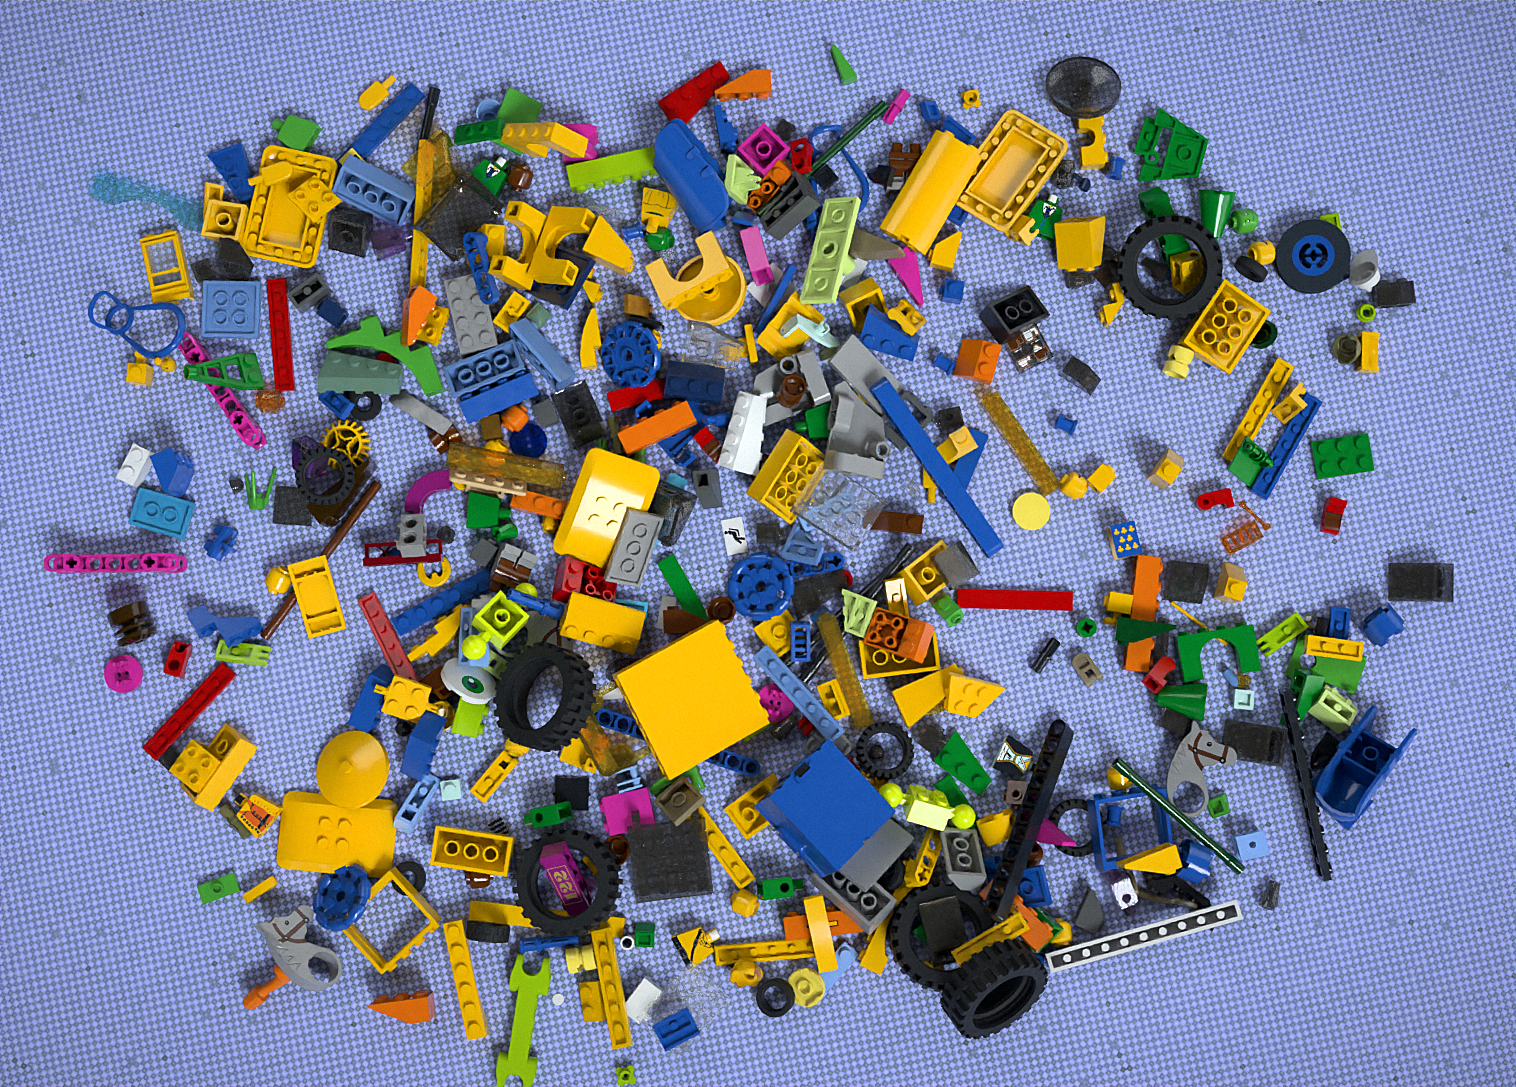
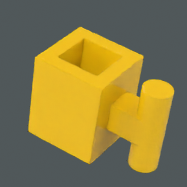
M135 351L136 363H128L126 382L136 386L152 387L154 368L146 364V361L149 360L148 358Z
M1112 591L1107 592V595L1103 597L1102 606L1105 607V612L1113 614L1112 618L1104 617V624L1114 626L1116 617H1121L1122 614H1131L1133 595Z

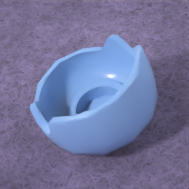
M495 99L481 101L475 113L477 122L495 119L501 103Z

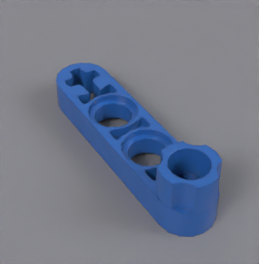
M467 232L463 237V244L480 299L486 305L495 304L499 300V291L494 276L488 273L490 262L485 249L488 237L482 232ZM477 254L481 257L480 264L476 262ZM483 272L487 276L485 282H483L481 279V275Z
M840 553L824 554L820 559L823 563V567L820 570H814L810 564L793 560L785 563L790 565V572L795 579L843 570L844 566L847 565V560ZM827 557H828L827 561H829V564H828V566L830 567L829 569H826V568H827V563H826V561H825V558H827ZM836 557L841 559L838 567L833 564V560ZM797 563H801L804 566V571L801 574L794 572V566ZM777 575V576L779 577V580H780V581H782V580L784 579V578H783V575H782V577H780L779 575Z

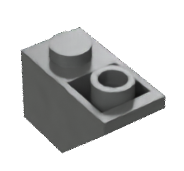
M719 469L693 471L694 490L703 509L723 507Z

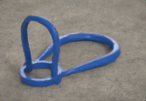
M821 125L814 128L808 135V141L813 147L812 163L816 160L817 155L821 156L824 153L814 148L812 138L818 134L831 131L835 135L836 141H838L842 132L841 125ZM843 148L841 150L862 185L859 214L868 202L870 195L869 182L863 171ZM811 177L810 184L818 197L817 183ZM821 203V205L818 207V211H819L820 213H822V209H823L822 203Z
M100 291L93 296L88 308V317L92 324L110 331L113 335H120L139 354L148 359L162 358L169 355L178 347L184 337L186 329L185 315L179 306L171 302H158L130 307L127 304L121 303L110 292ZM102 295H107L117 304L108 312L105 320L106 326L96 322L93 317L95 303ZM126 309L128 311L126 324L121 329H113L111 327L113 315L118 310ZM134 310H170L174 312L178 320V328L171 343L159 351H149L126 336L125 332L133 324Z

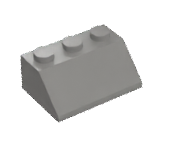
M945 827L944 831L939 830L948 877L960 890L980 891L987 876L977 831Z

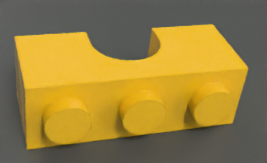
M1100 108L1077 110L1075 114L1076 134L1085 133L1092 139V145L1081 147L1078 151L1080 170L1102 169L1106 162H1108V153L1104 151L1106 134L1102 132L1104 114H1101Z

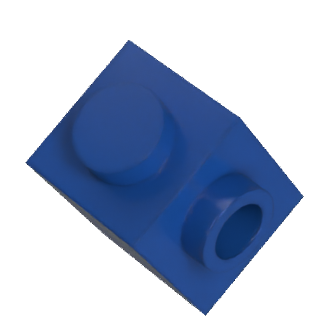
M946 279L944 284L940 285L939 295H942L941 302L960 305L965 281Z

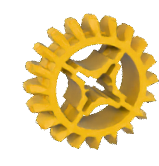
M338 420V426L335 423H331L333 429L325 428V431L328 433L327 435L321 434L324 441H319L320 445L331 448V442L336 437L337 442L332 448L345 453L355 468L359 466L358 461L361 463L365 462L361 459L363 456L369 457L365 450H371V447L366 445L371 440L365 438L368 436V433L366 431L362 432L364 428L362 426L357 427L356 422L350 425L349 420H346L344 424L341 420ZM352 431L356 436L345 438L341 432ZM343 441L347 443V451L342 448ZM359 441V449L354 455L353 448ZM329 457L322 458L323 460L327 459V465L333 463V469L336 470L339 467L340 471H343L341 465L336 460Z

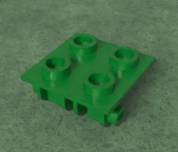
M1246 436L1227 470L1251 488L1261 469L1273 466V459Z

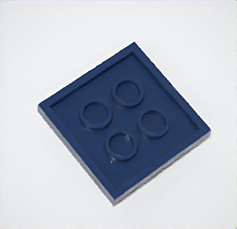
M558 245L555 251V259L569 260L579 268L573 286L538 283L534 280L531 290H525V292L568 311L596 261L591 257Z

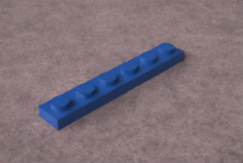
M410 82L336 160L338 169L341 170L342 167L339 160L351 148L365 161L426 96Z
M493 565L392 618L391 620L399 635L403 636L450 611L459 604H463L487 591L491 581L488 577Z

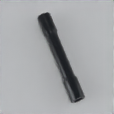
M429 87L419 140L425 139L429 141L435 109L441 91L439 88ZM419 142L417 143L416 151H415V155H414V161H417V162H418Z

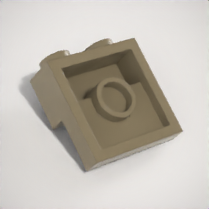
M683 775L654 800L659 809L676 826L681 824L706 801L704 796Z

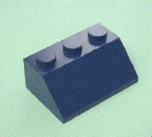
M669 360L663 398L720 406L725 368Z

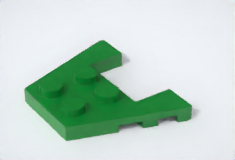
M1158 108L1153 125L1172 130L1162 168L1142 164L1138 181L1199 177L1209 139L1186 126L1174 116L1172 117L1163 109Z

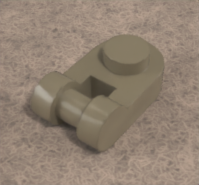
M1078 653L1072 658V667L1086 688L1093 686L1092 683L1096 680L1100 681L1104 678L1087 654ZM1090 669L1093 674L1087 677L1085 672Z

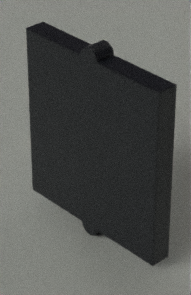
M629 316L628 319L643 324L645 329L649 328L663 332L665 325L658 321Z
M555 778V792L553 793L555 804L570 801L572 810L589 811V796H591V793H589V779Z

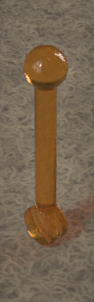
M1245 501L1239 502V506L1250 513L1262 525L1263 530L1267 531L1270 529V524L1262 521L1246 505Z

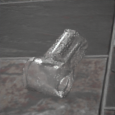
M590 201L587 208L597 216V219L599 215L602 216L613 229L623 226L624 217L618 208H610ZM613 215L619 216L617 221H610Z

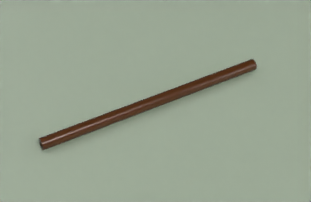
M374 480L319 556L326 555L327 560L330 558L382 487L380 483ZM294 590L260 635L267 641L296 604L297 597Z

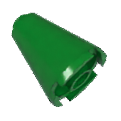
M1198 190L1200 222L1213 233L1217 241V238H1222L1236 192Z
M1195 683L1163 686L1157 694H1154V702H1157V706L1197 721H1203L1208 684Z

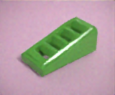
M832 45L830 54L841 84L845 86L856 82L858 77L856 72L837 46Z

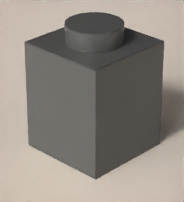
M539 399L532 406L542 429L560 423L551 399Z
M489 537L487 540L481 538L469 557L485 568H488L499 551V548L496 547L498 543Z

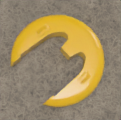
M444 556V562H441L442 575L439 577L437 572L432 573L431 579L427 577L423 563L418 564L417 575L419 580L429 587L443 585L451 574V565L448 559Z

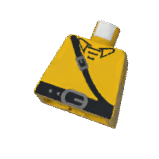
M702 925L671 937L689 971L714 952L712 942L721 938L715 927L705 932Z

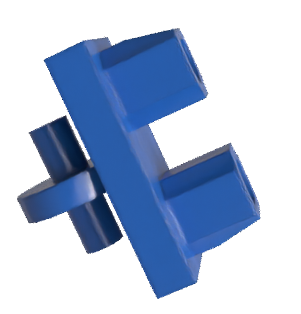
M218 524L214 529V534L217 535L214 542L211 540L206 541L203 548L207 551L206 555L221 562L222 558L226 557L229 551L233 553L237 551L233 548L239 532L226 525Z

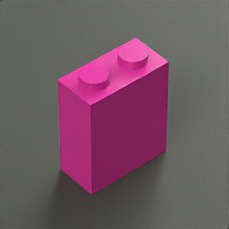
M749 226L739 231L756 286L774 282L775 280L758 226Z
M648 787L602 797V802H599L601 813H605L606 821H603L605 832H609L610 836L657 825Z

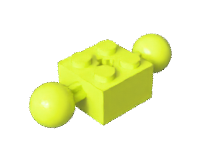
M521 583L515 588V590L538 598L537 589L530 583ZM500 590L474 617L471 625L480 633L478 635H470L463 640L461 649L464 656L471 660L482 658L486 653V643L488 641L501 650L526 624L530 617L521 609V607L526 606L507 600L506 595Z
M886 783L878 791L892 808L899 804L902 805L907 821L944 831L949 818L957 828L967 829L974 824L976 814L972 807L966 804H960L954 808L950 807L946 795L939 790L930 791L924 786L909 784L905 794L897 784Z

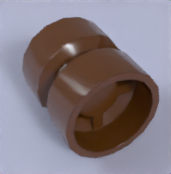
M791 374L786 376L776 392L778 403L785 408L797 406L806 391V382L799 375Z
M453 424L443 436L434 430L427 434L440 455L449 451L451 445L456 446L464 441Z

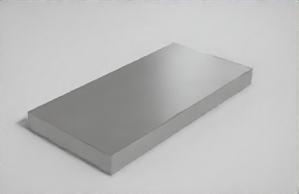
M853 334L847 337L828 360L829 365L878 415H882L884 411L869 391V387L881 378L886 377L898 394L904 388Z
M627 508L603 578L605 581L640 588L664 521L662 515Z
M889 818L871 838L863 841L864 845L838 871L866 893L909 847L915 837Z

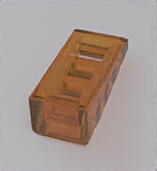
M1253 519L1220 538L1229 555H1232L1264 536ZM1249 527H1252L1256 536L1252 537L1248 530ZM1242 531L1246 532L1249 540H1245L1241 533ZM1236 534H1238L1239 538L1242 541V544L1240 545L1234 537ZM1227 539H1232L1236 546L1234 549H1232Z

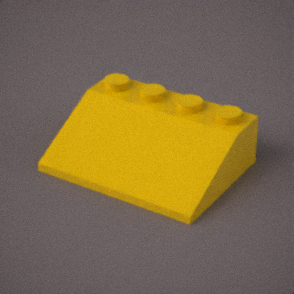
M1223 279L1218 286L1216 294L1213 295L1207 305L1200 308V311L1197 312L1177 345L1195 353L1194 357L1229 375L1271 311L1232 283Z
M786 429L746 494L788 524L793 525L797 515H799L826 470H823L825 455L803 436Z

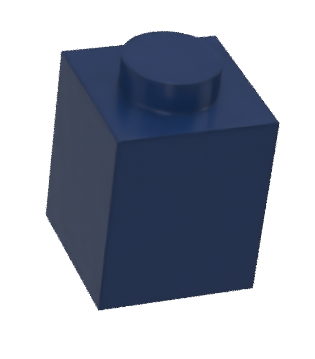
M328 298L317 307L318 311L316 314L338 330L349 316L347 311Z

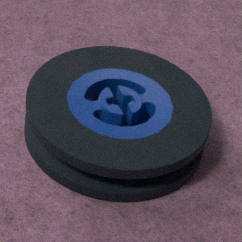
M1318 219L1305 220L1293 225L1283 234L1276 248L1275 266L1281 280L1291 289L1304 294L1322 293L1338 284L1347 272L1351 260L1350 245L1344 233L1332 223ZM1304 246L1309 247L1303 255L1305 257L1303 262L1309 268L1304 267L1299 260V251ZM1316 246L1321 247L1326 254V262L1320 268L1316 265H1318L1322 257L1316 256H1320L1322 251ZM1311 253L1316 257L1314 261L1309 257Z

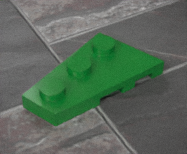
M955 730L933 762L981 796L992 780Z

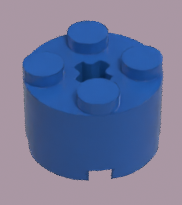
M1389 603L1385 604L1386 608L1382 609L1379 607L1363 620L1365 622L1363 626L1361 624L1358 625L1360 631L1374 646H1384L1389 642L1388 638L1393 634L1398 635L1405 629L1403 626L1404 620Z
M1184 839L1178 846L1181 847L1178 854L1182 867L1176 869L1173 875L1191 883L1199 884L1203 878H1208L1211 873L1209 865L1214 856V850L1192 840Z

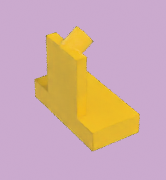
M752 324L744 325L746 337L723 341L724 346L720 347V352L726 354L727 360L749 356L750 365H757L758 358Z
M1302 382L1291 389L1271 410L1283 424L1307 406L1298 396L1299 394L1304 395L1306 392V387H1303L1304 384Z

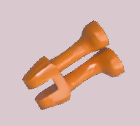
M277 963L273 967L276 976L262 985L258 983L244 997L243 1005L249 1010L257 1008L270 996V992L291 981Z

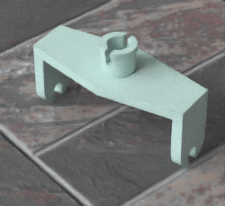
M796 313L780 329V333H782L780 336L786 338L797 328H800L815 341L826 346L820 354V358H822L820 361L823 363L828 362L840 347L839 340L829 333L830 328L824 321H821L818 325Z

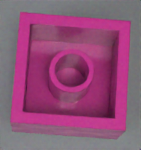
M763 122L737 148V155L763 179L778 160L787 159L790 156L791 148Z

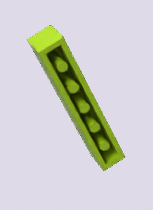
M654 146L567 165L566 169L572 192L584 193L587 189H602L605 185L612 183L613 185H620L625 180L637 181L642 179L643 176H659L653 167Z

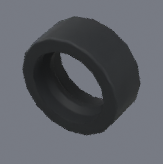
M782 978L768 979L759 987L756 993L758 1008L768 1017L777 1018L783 1016L794 1005L795 993L793 987ZM777 986L785 993L786 1003L782 1008L774 1009L766 1002L765 993L769 987Z

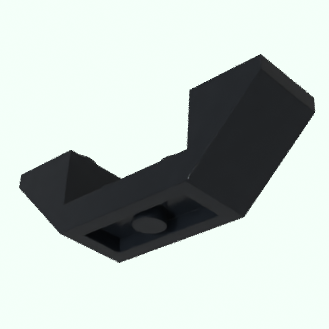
M1172 875L1146 880V883L1150 885L1148 889L1157 896L1159 893L1165 896L1174 884L1173 889L1182 895L1185 892L1190 896L1189 901L1197 904V906L1201 904L1199 909L1211 906L1208 898L1177 876Z

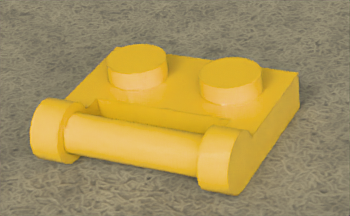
M901 299L897 306L891 308L887 313L889 319L896 320L901 325L902 330L911 336L927 322L906 299Z

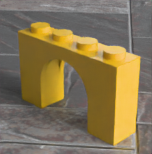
M557 122L505 123L501 142L533 158H546L549 147L571 158H584L589 140Z
M509 200L504 219L520 229L523 237V249L516 261L508 256L493 255L488 273L516 289L531 290L534 279L527 275L548 216L523 201Z
M551 206L527 275L538 283L573 286L579 268L569 260L555 259L556 248L560 241L569 234H590L596 223L597 216L588 208Z
M712 230L695 239L704 262L701 272L693 280L687 282L674 280L668 264L662 258L645 266L658 297L667 310L677 308L684 301L694 299L697 294L712 289L714 285L725 282L734 275L721 244Z

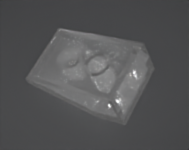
M688 320L682 343L681 362L737 370L744 343L707 322Z

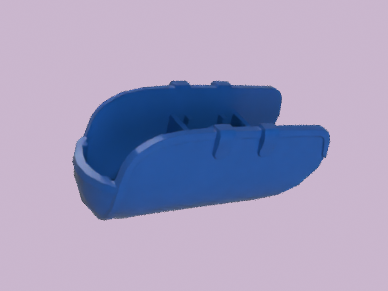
M680 118L673 119L665 124L664 128L656 136L653 167L689 221L700 233H707L711 230L713 232L718 231L727 225L725 214L732 202V197L728 195L723 184L726 176L719 167V162L712 158L705 149L704 143L697 139L684 121Z
M1375 705L1368 709L1358 724H1353L1349 730L1350 735L1346 740H1341L1337 745V752L1322 773L1315 789L1318 804L1329 816L1339 821H1354L1359 817L1363 808L1399 762L1417 735V729L1413 728L1399 747L1395 748L1371 734L1372 725L1377 713V706Z

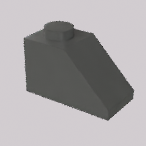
M1088 887L1072 923L1096 935L1097 931L1100 932L1105 921H1103L1104 915L1095 890Z

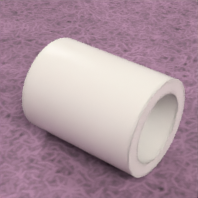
M630 934L624 935L620 941V945L624 950H630L635 944V938ZM629 938L632 941V945L626 946L623 940Z

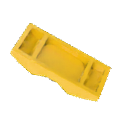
M326 555L287 565L308 638L311 639L347 629Z

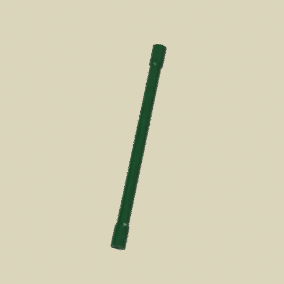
M883 100L878 102L868 114L812 163V172L802 175L808 179L812 177L813 174L821 169L868 125L889 109L886 102ZM782 191L756 212L759 218H761L771 202L777 200Z
M1117 757L1112 762L1111 766L1129 779L1202 844L1214 850V854L1234 873L1239 875L1244 871L1245 866L1218 845L1134 772L1120 757Z

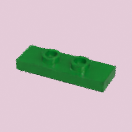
M498 118L457 126L454 144L461 146L501 139L504 121Z

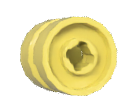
M1171 345L1167 355L1169 360L1165 361L1162 372L1174 378L1186 379L1189 371L1187 365L1191 364L1195 353L1187 348Z
M593 944L583 945L581 949L577 947L565 949L566 962L570 974L581 972L583 968L586 971L597 969Z

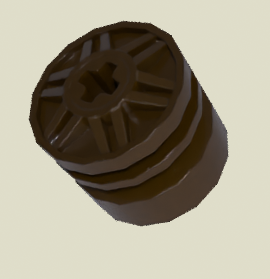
M146 601L131 603L107 614L106 617L110 627L121 628L114 633L115 638H120L117 641L118 647L141 643L158 632L156 627H150L154 624L153 620H143L150 614Z

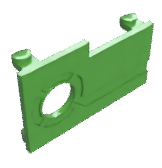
M1299 635L1285 676L1292 679L1295 669L1312 670L1325 676V683L1346 690L1347 693L1355 694L1367 661V656L1362 655V662L1315 656L1316 664L1314 667L1305 669L1300 664V657L1304 652L1305 635Z

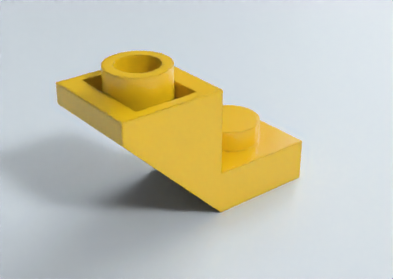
M592 268L582 287L591 304L596 306L597 301L600 302L602 299L603 291H601L600 284L588 281L589 279L592 280L595 269Z
M1119 283L1112 284L1110 290H1108L1109 299L1113 303L1103 305L1100 308V312H1098L1099 321L1103 323L1104 328L1111 324L1125 301L1122 287H1120Z

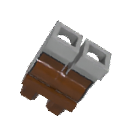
M903 143L892 144L891 152L888 155V166L894 167L897 170L892 187L886 186V193H900L904 186V174H906V183L922 155L920 144H910L909 153L902 152Z
M501 542L488 577L491 580L488 590L498 593L502 586L505 585L508 586L507 594L510 588L515 589L521 583H528L531 572L540 557Z

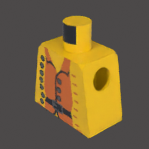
M241 792L234 800L241 807L236 816L256 838H261L284 809L281 805L259 793H254L248 798Z

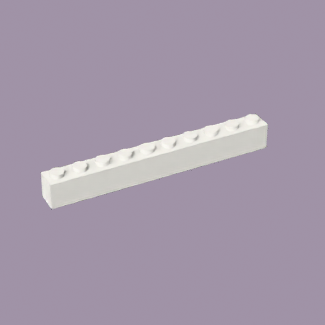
M1233 899L1045 953L1050 971L1054 973L1242 920L1243 917L1237 899Z

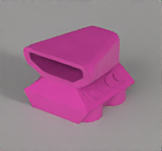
M562 125L589 139L584 158H571L562 153L561 161L563 164H576L599 158L598 153L593 148V146L600 143L595 125Z

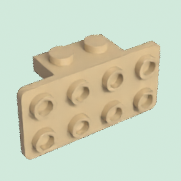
M462 463L451 464L449 480L466 484L465 491L502 499L504 498V493L526 496L527 480L520 475H505L501 471H486L482 467L471 468Z

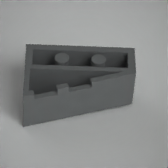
M796 170L792 172L791 175L793 177L787 186L783 185L780 189L782 190L780 196L776 201L773 200L760 218L765 232L779 241L821 205L808 178Z

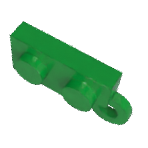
M1146 117L1133 154L1144 157V162L1147 165L1154 166L1159 161V154L1154 150L1162 128L1153 125L1155 119ZM1153 155L1155 157V160L1150 161L1148 159V156Z

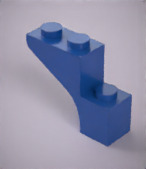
M204 604L186 613L199 639L209 637L217 630L227 648L237 646L243 640L255 637L263 630L257 617L221 618L211 614Z

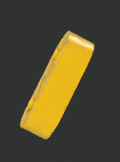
M271 876L242 895V897L249 904L279 883L274 876Z

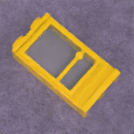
M173 229L163 231V234H148L144 238L139 239L153 299L152 303L171 302L178 304L179 300L189 298L191 301L195 300L181 234Z

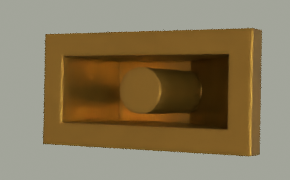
M625 294L624 315L626 320L629 319V316L649 320V316H653V304H650L649 298Z

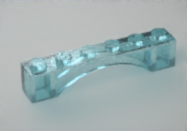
M104 174V176L96 175L90 192V196L93 199L113 206L133 200L152 202L169 210L182 227L201 233L204 223L203 204L198 202L190 204L187 203L186 199L179 196L171 198L168 197V193L159 190L157 193L152 192L151 188L144 185L136 187L133 186L132 182L125 179L117 181L114 176Z

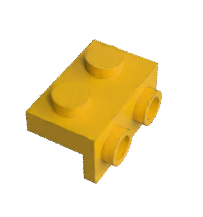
M600 980L580 982L579 990L584 1022L607 1020Z

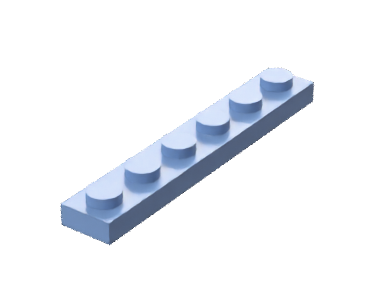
M768 645L752 657L826 740L830 739L833 743L845 732Z

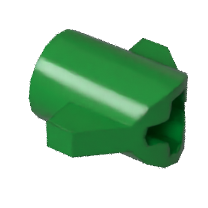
M514 523L491 528L496 542L513 539L518 536V529Z

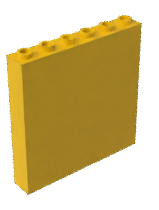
M711 620L612 674L655 761L667 780L677 777L770 723L768 720L769 714L759 702L760 696L756 690H753L751 678L744 672L742 668L743 662L739 656H736L733 650L735 649L734 644L727 638L725 634L726 628L719 620Z

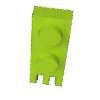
M1294 612L1258 638L1256 644L1258 645L1264 641L1265 644L1259 647V649L1263 651L1268 647L1269 650L1264 653V656L1268 657L1306 630L1308 626L1299 613Z
M219 640L215 659L266 667L268 662L265 660L269 659V654L267 653L271 652V647L240 643L237 646L227 648L224 641Z

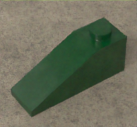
M1116 617L1112 641H1117V645L1129 646V643H1135L1175 630L1177 625Z

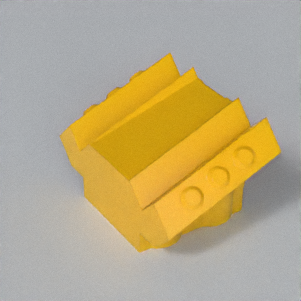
M796 291L756 340L759 345L778 361L800 352L811 338L800 328H797L786 338L780 336L782 334L780 329L796 313L818 325L825 319L812 305L802 304L799 301L800 295ZM784 361L783 365L787 367L791 362Z

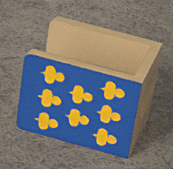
M1135 521L1111 525L1106 528L1113 560L1132 557L1142 553Z

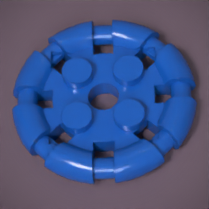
M627 320L622 324L618 322L606 332V338L602 340L600 349L601 359L604 362L603 368L613 382L616 381L623 388L639 386L643 388L654 380L656 377L655 373L661 365V351H658L657 344L659 343L655 335L649 328L645 329L643 324L636 321ZM647 346L650 347L651 354H648L646 349ZM628 350L632 353L631 360L627 358Z
M754 552L749 557L741 558L733 566L731 577L727 581V593L739 614L744 617L748 616L753 621H768L773 616L781 615L791 603V595H794L795 584L794 578L789 572L790 568L780 557L771 556L768 552ZM767 562L772 564L771 569L765 568ZM754 563L756 568L751 570L749 565ZM781 573L784 578L782 581H780L779 577L777 576ZM739 575L744 576L741 583L737 581ZM760 581L766 584L763 592L757 590V584ZM779 590L784 591L783 598L777 597ZM743 592L745 598L740 600L738 594ZM772 603L773 608L768 610L766 605ZM751 605H757L755 611L750 609Z
M356 863L334 870L336 874L325 873L317 885L319 889L317 894L314 893L313 912L316 913L315 918L319 925L326 930L342 931L349 928L350 924L356 923L361 918L367 908L366 903L367 900H370L371 883L368 880L366 870ZM345 893V898L341 901V898Z

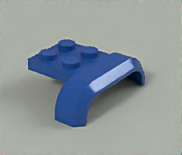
M646 400L636 408L635 417L638 420L646 416L650 418L655 416L654 413L656 411ZM689 401L687 402L697 424L658 442L660 447L678 467L685 468L697 458L686 445L693 440V436L701 429L711 424H705L702 421L703 416H709L699 403Z
M1000 856L983 858L988 883L994 879L1001 860ZM1043 865L1026 867L1016 893L1023 899L1024 902L1022 904L1026 908L1046 906L1053 903Z

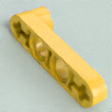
M927 828L912 870L904 875L906 886L910 889L924 886L930 880L942 848L937 829ZM930 839L934 841L935 849L930 847ZM924 856H926L929 860L928 866H926L923 862Z

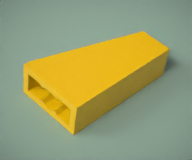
M955 663L891 692L907 729L911 728L946 698L945 687H948L949 679L946 677L947 672L964 675L961 667H957Z

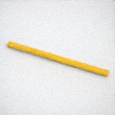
M1172 601L1170 603L1201 628H1208ZM1217 639L1225 646L1228 644L1226 641L1222 639Z

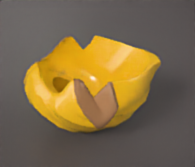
M738 959L730 970L729 979L732 984L736 983L738 988L746 985L755 987L761 981L763 972L754 962Z

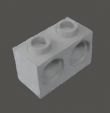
M425 514L401 515V522L397 524V531L400 534V537L396 539L397 550L401 551L402 558L426 556L427 522Z

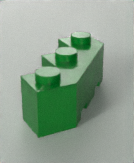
M1159 186L1138 194L1140 210L1148 219L1164 214H1174L1168 193L1164 192ZM1168 234L1155 238L1159 244L1161 259L1168 268L1171 267L1170 256L1191 250L1188 241L1183 236Z

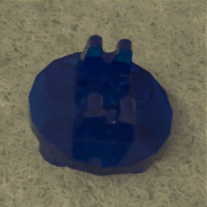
M526 423L519 432H512L510 448L518 459L533 461L545 454L548 439L540 426Z

